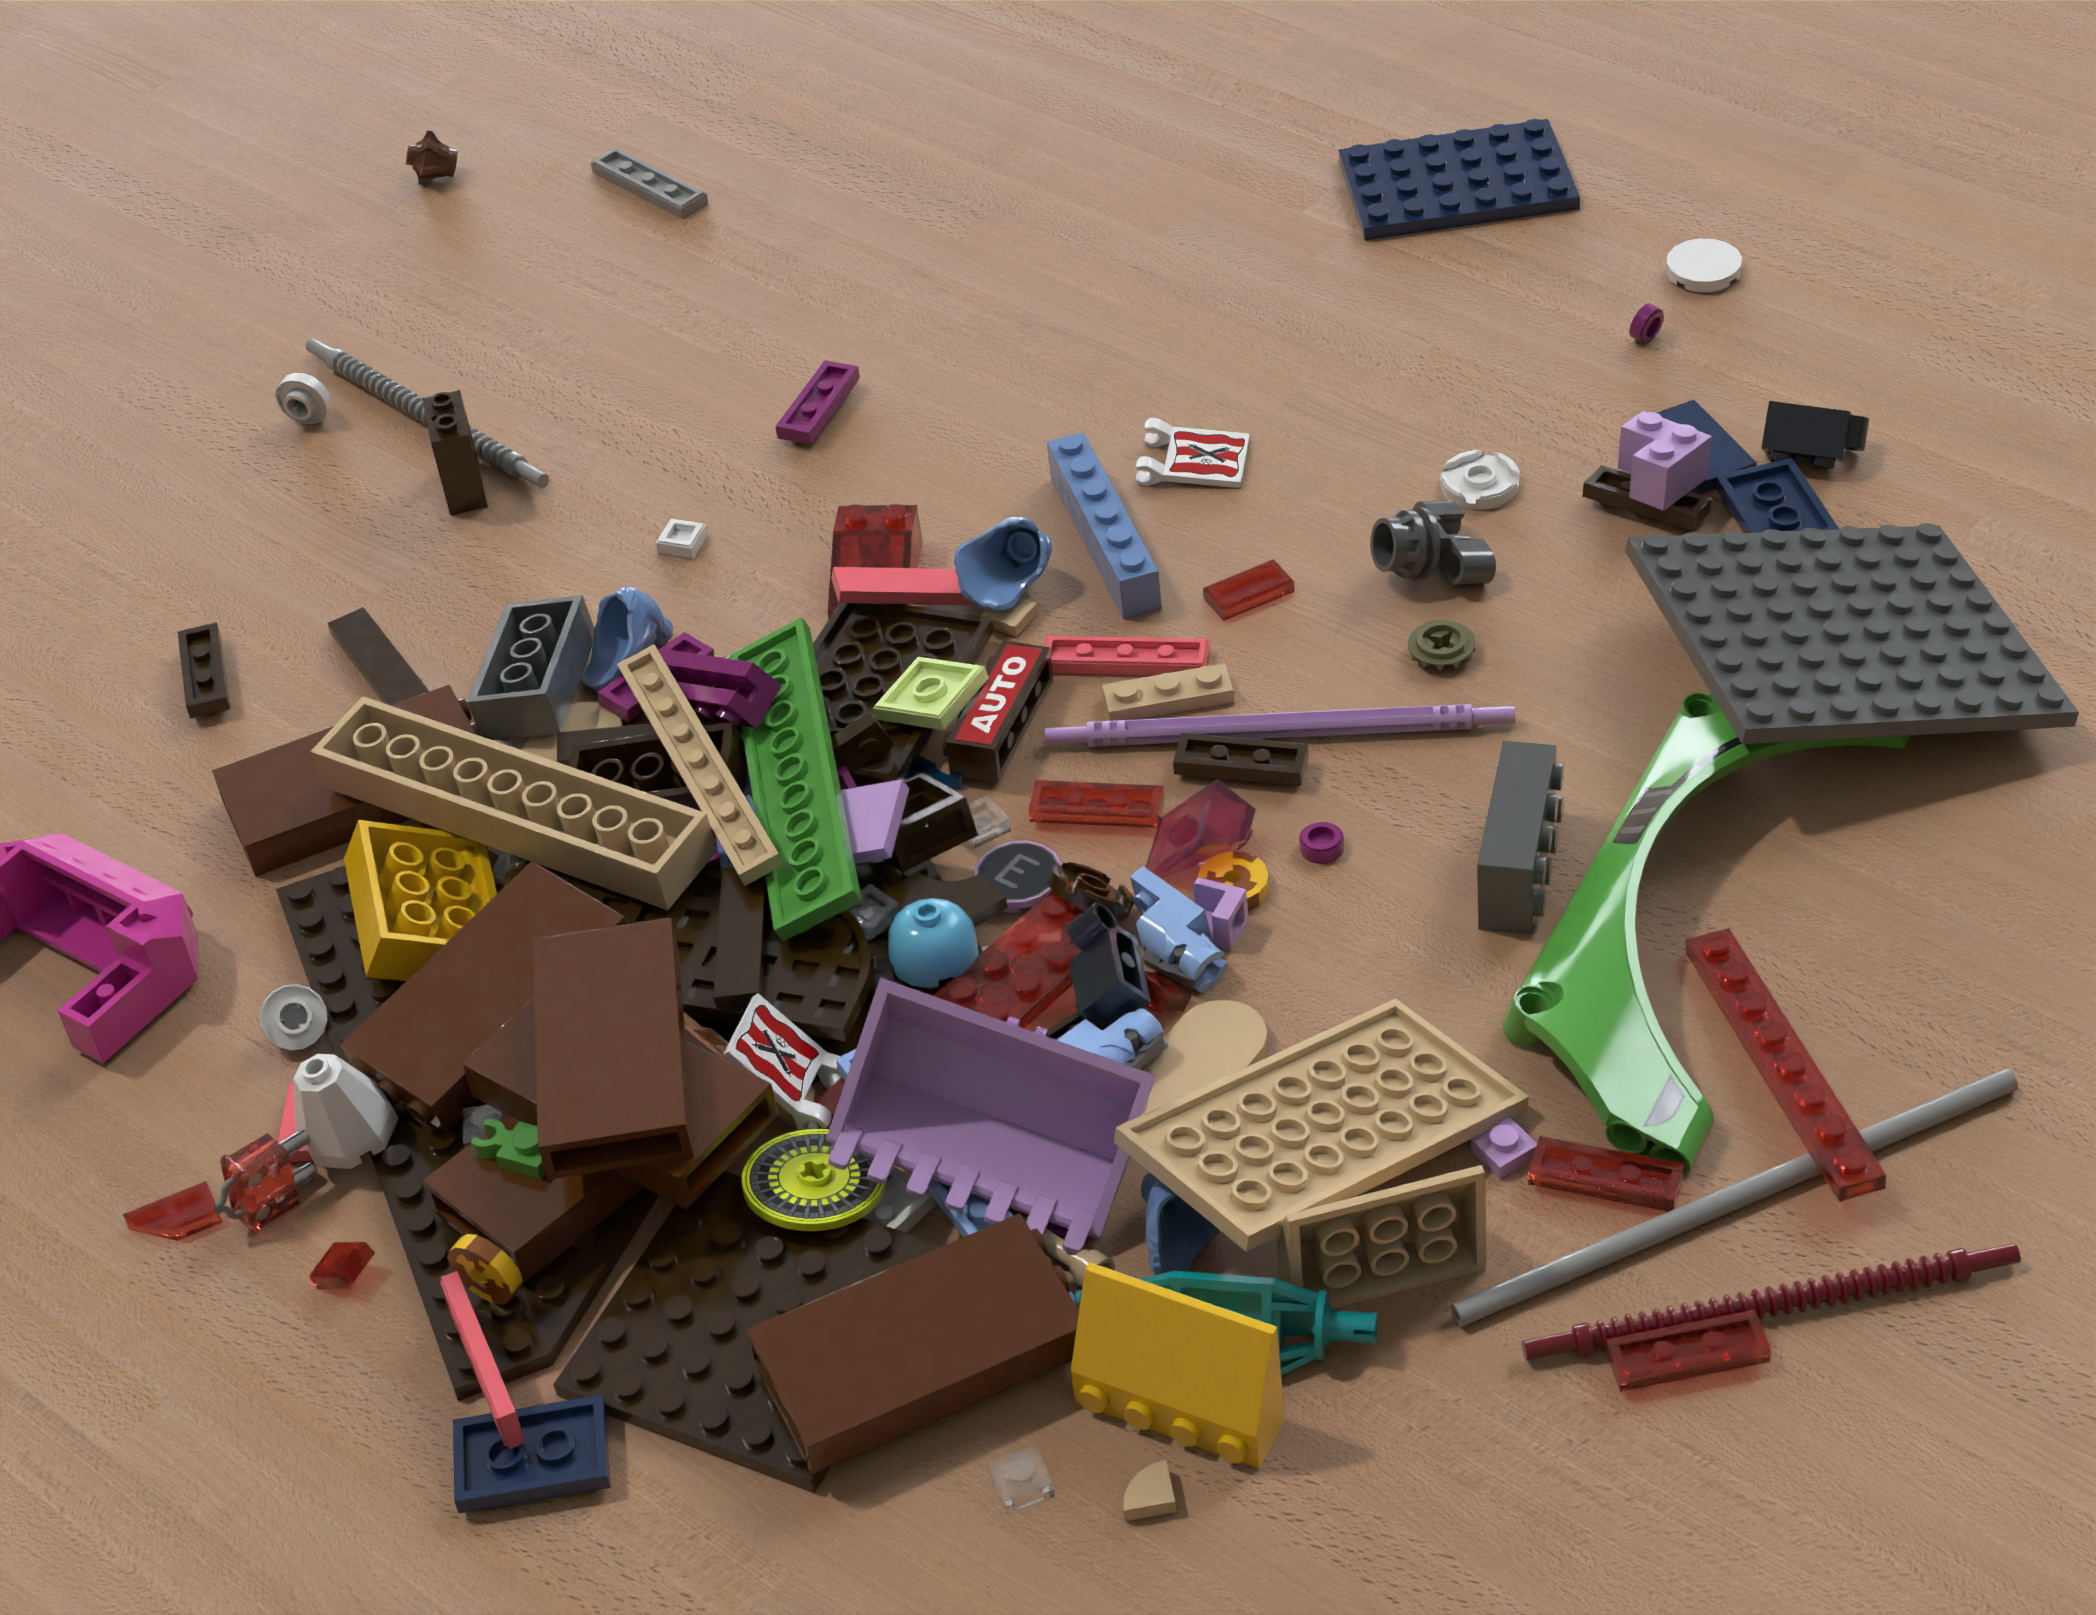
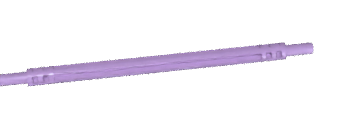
M1471 704L1093 721L1087 722V726L1045 728L1046 745L1088 743V747L1179 743L1181 733L1247 739H1276L1471 730L1472 725L1515 723V706L1472 708Z

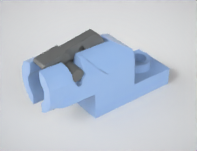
M1142 866L1130 876L1135 895L1133 897L1134 904L1143 914L1137 921L1136 927L1143 951H1145L1144 963L1147 967L1172 978L1173 981L1190 989H1195L1199 993H1204L1218 983L1228 963L1221 958L1225 953L1218 949L1209 939L1211 933L1205 909Z
M1142 1008L1125 1014L1103 1031L1085 1019L1057 1039L1063 1043L1139 1070L1145 1067L1147 1062H1151L1157 1055L1168 1048V1042L1163 1039L1161 1034L1164 1032L1161 1024L1151 1013Z

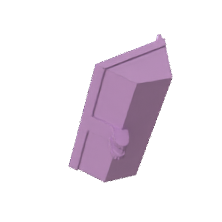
M880 977L826 1137V1141L835 1144L828 1164L845 1170L854 1153L858 1152L874 1158L868 1170L867 1178L879 1184H884L893 1166H897L912 1172L906 1187V1192L912 1196L923 1198L931 1181L935 1180L951 1186L945 1201V1207L948 1209L962 1212L971 1194L990 1200L985 1212L984 1221L992 1225L1005 1220L1009 1209L1012 1208L1029 1214L1026 1222L1030 1230L1037 1228L1042 1237L1049 1222L1068 1228L1062 1249L1075 1255L1083 1249L1088 1236L1100 1240L1115 1196L1131 1158L1114 1143L1116 1127L1145 1114L1156 1075L1047 1037L1048 1030L1037 1027L1035 1032L1019 1027L1020 1020L1009 1017L1007 1022Z

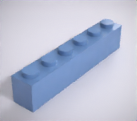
M1084 432L1066 435L1060 439L1047 442L1051 480L1123 619L1161 609L1158 569Z

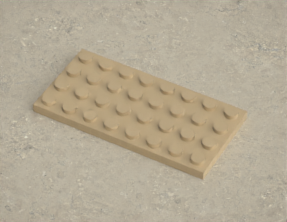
M1395 998L1117 1126L1114 1143L1247 1252L1281 1235L1282 1225L1287 1214L1357 1197L1494 1128L1507 1117L1512 1119L1526 1112L1530 1096Z

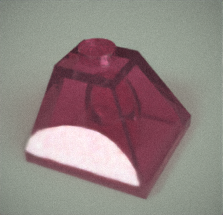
M1216 779L1161 817L1145 868L1160 879L1203 865L1208 859L1217 854L1230 852L1233 849H1241L1252 836L1253 829L1251 826L1256 809L1220 780Z

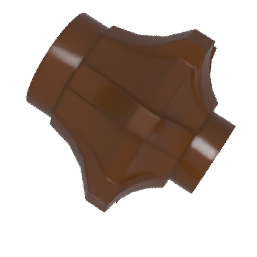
M427 130L423 139L417 142L416 145H408L406 165L412 166V169L417 174L418 184L425 185L435 178L453 177L458 150L449 148L448 145L443 144L437 139L433 131Z

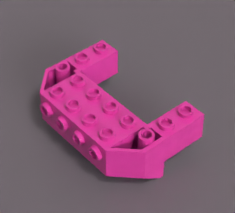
M63 833L0 843V942L17 928L101 972L57 1011L72 1047L104 1064L198 979V934L192 921L193 912L185 902L181 892Z

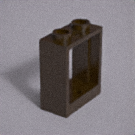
M461 391L440 392L433 396L422 398L431 446L450 516L487 508L488 504L481 470Z
M923 772L904 780V783L909 788L894 849L891 858L882 860L903 873L979 836L966 797Z

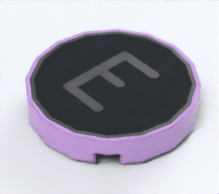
M1011 841L996 846L984 854L975 867V876L979 873L982 874L1006 896L1008 908L1002 912L1020 913V908L1030 906L1031 911L1042 908L1057 896L1048 886L1047 878L1053 865L1057 863L1061 865V862L1056 853L1043 844L1031 841Z

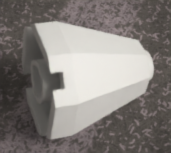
M316 1054L300 1064L293 1078L296 1132L303 1129L309 1135V1140L311 1141L305 1148L317 1167L352 1169L362 1163L359 1156L371 1150L374 1156L384 1150L399 1118L383 1091L376 1086L377 1083L336 1055Z

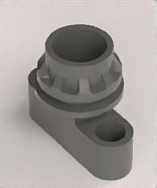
M1453 500L1419 501L1414 505L1413 509L1399 510L1392 517L1380 518L1373 526L1370 539L1371 555L1375 566L1382 572L1392 571L1401 578L1427 579L1434 573L1435 569L1440 568L1453 585L1488 584L1493 580L1496 572L1494 553L1485 540H1471L1468 535L1458 534L1461 518H1464L1465 513Z

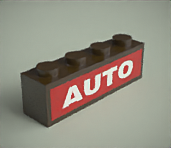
M1003 640L995 656L989 657L986 666L989 679L971 698L967 706H964L959 712L958 721L952 732H947L944 738L943 755L948 757L950 775L999 782L1053 682L1050 647Z

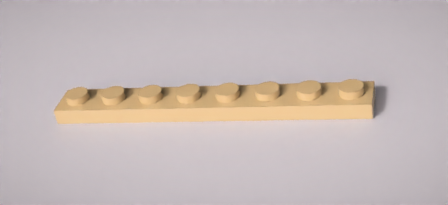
M653 644L618 663L617 665L701 812L707 813L712 831L744 886L783 866L784 863L656 646Z

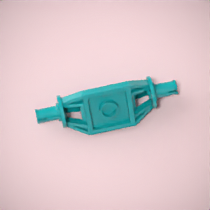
M1170 1271L1140 1279L1276 1326L1278 1330L1281 1376L1314 1359L1324 1361L1327 1346H1330L1331 1341L1366 1343L1370 1345H1376L1378 1326H1376V1323H1378V1312L1364 1313L1333 1310V1306L1330 1305L1328 1289H1320L1319 1293L1276 1278ZM1128 1275V1276L1137 1278L1136 1275ZM1082 1290L1076 1291L1075 1304L1081 1301ZM1314 1334V1341L1283 1347L1285 1336Z

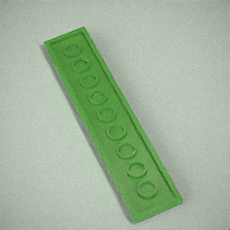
M802 617L730 655V659L754 662L782 685L757 728L741 725L755 814L784 863L783 866L765 875L774 931L782 941L805 932L828 918L845 912L852 906L862 902L811 631Z

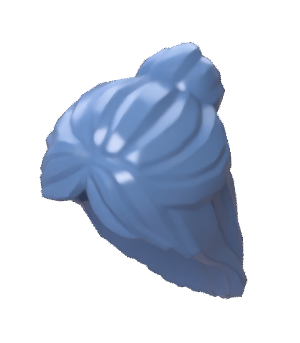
M1012 517L1001 521L979 537L962 543L954 555V565L958 575L961 594L978 608L990 612L1004 611L1014 607L1025 590L1040 578L1046 569L1052 554L1051 539L1045 533L1039 531L1031 519Z
M622 586L621 589L605 596L599 602L597 622L593 631L595 635L591 660L582 680L588 688L597 693L622 675L617 665L618 663L653 644L656 647L663 646L673 635L672 622L663 616L658 604L648 594L635 587Z
M1149 1172L1142 1180L1140 1191L1142 1198L1147 1203L1145 1211L1147 1221L1146 1243L1149 1250L1151 1270L1155 1275L1170 1271L1190 1272L1198 1254L1211 1241L1214 1235L1219 1234L1220 1230Z

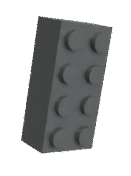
M583 595L506 604L467 700L481 737L490 740L509 741L520 737H547L562 731L592 649L595 635L593 632L594 625Z
M1514 741L1502 742L1477 863L1478 929L1533 934L1536 916L1544 917L1547 892L1541 889L1542 885H1550L1552 858H1547L1548 853H1556L1558 827H1553L1554 822H1562L1564 796L1556 794V790H1562L1564 779V764L1556 763V745Z

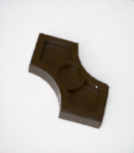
M917 871L882 892L884 903L895 914H898L905 906L918 900L930 898L948 900L965 911L972 920L974 927L1008 908L1006 896L980 873L964 880L941 881L927 877Z

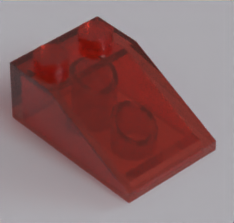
M854 504L838 507L832 541L828 620L839 605L831 579L833 567L918 568L923 540L917 505Z

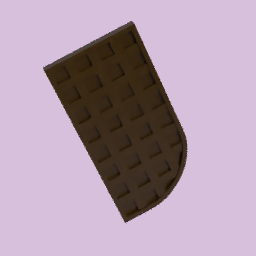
M702 869L669 910L564 873L561 879L623 915L628 924L671 918L679 949L683 1011L694 1018L739 1024L748 1005L716 1008L713 998L722 872ZM768 896L762 997L807 1036L846 1042L868 996L872 983V962L863 929L853 914L847 910L828 918L805 932L782 941L774 931Z

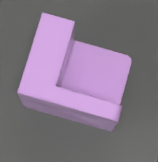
M1198 877L1193 884L1195 903L1205 909L1211 933L1209 939L1216 947L1232 951L1249 922L1246 889Z

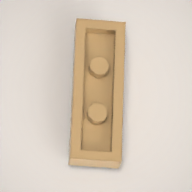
M1225 663L1102 685L1109 721L1144 719L1234 703L1233 688Z

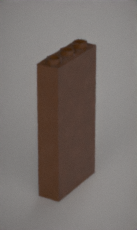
M450 684L391 705L480 736L475 721L469 722L472 720V716L465 698L457 699ZM333 727L212 770L223 804L255 877L350 842L358 820L396 825L411 819L324 787L310 751Z
M531 861L340 1045L349 1060L348 1064L377 1083L376 1086L383 1091L391 1104L397 1105L401 1102L420 1124L427 1126L429 1123H432L447 1133L479 1101V1099L471 1094L463 1063L534 996L532 939L626 925L628 923L625 917Z
M665 918L532 939L538 1149L547 1180L694 1157L679 949L672 919Z
M533 996L483 1046L471 1054L469 1059L463 1063V1068L473 1097L520 1122L537 1126ZM685 1040L694 1157L613 1169L612 1171L687 1210L778 1116L770 1082Z
M508 1115L500 1122L503 1123L506 1130L513 1131L519 1121ZM486 1133L479 1137L482 1140L491 1139ZM472 1143L423 1180L432 1211L461 1235H478L501 1248L520 1270L523 1284L644 1189L641 1185L612 1170L547 1180L545 1173L543 1178L539 1180L500 1169L496 1158L482 1159L476 1156Z
M1021 1213L746 1329L751 1359L811 1474L1072 1360L1080 1302L1076 1304L1073 1302L1069 1295L1070 1287L1064 1271L1059 1265L1052 1267L1046 1257L1048 1251L1041 1233L1037 1228L1030 1230Z

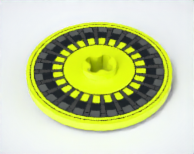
M806 1129L778 1136L759 1147L744 1166L742 1189L747 1204L762 1219L774 1225L792 1230L823 1231L851 1224L871 1212L882 1199L886 1190L887 1180L884 1184L869 1180L867 1174L874 1158L858 1152L854 1153L845 1170L830 1166L828 1161L835 1144L826 1141L829 1129Z

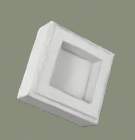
M670 519L656 541L658 554L694 559L709 535L707 524Z

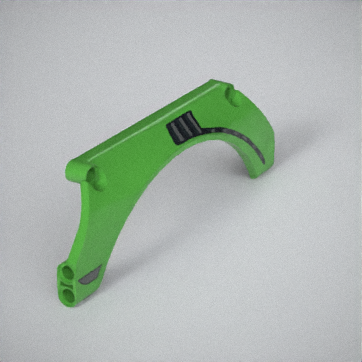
M1692 693L1684 698L1676 717L1521 987L1515 992L1502 1023L1504 1034L1513 1043L1521 1046H1532L1542 1040L1565 1063L1602 1122L1607 1126L1605 1131L1607 1140L1615 1148L1672 1177L1686 1176L1693 1167L1714 1123L1713 1113L1708 1102L1679 1063L1659 1026L1646 993L1638 960L1635 931L1637 891L1648 853L1666 824L1691 798L1716 780L1746 765L1775 755L1809 748L1852 745L1904 749L1911 735L1742 744L1711 693L1709 695Z

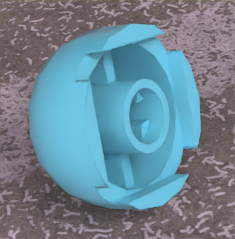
M930 898L918 900L905 906L896 915L888 931V953L890 962L894 967V972L899 979L912 986L925 988L939 987L938 980L948 979L952 976L953 982H956L974 968L979 956L976 931L972 920L963 909L948 900Z

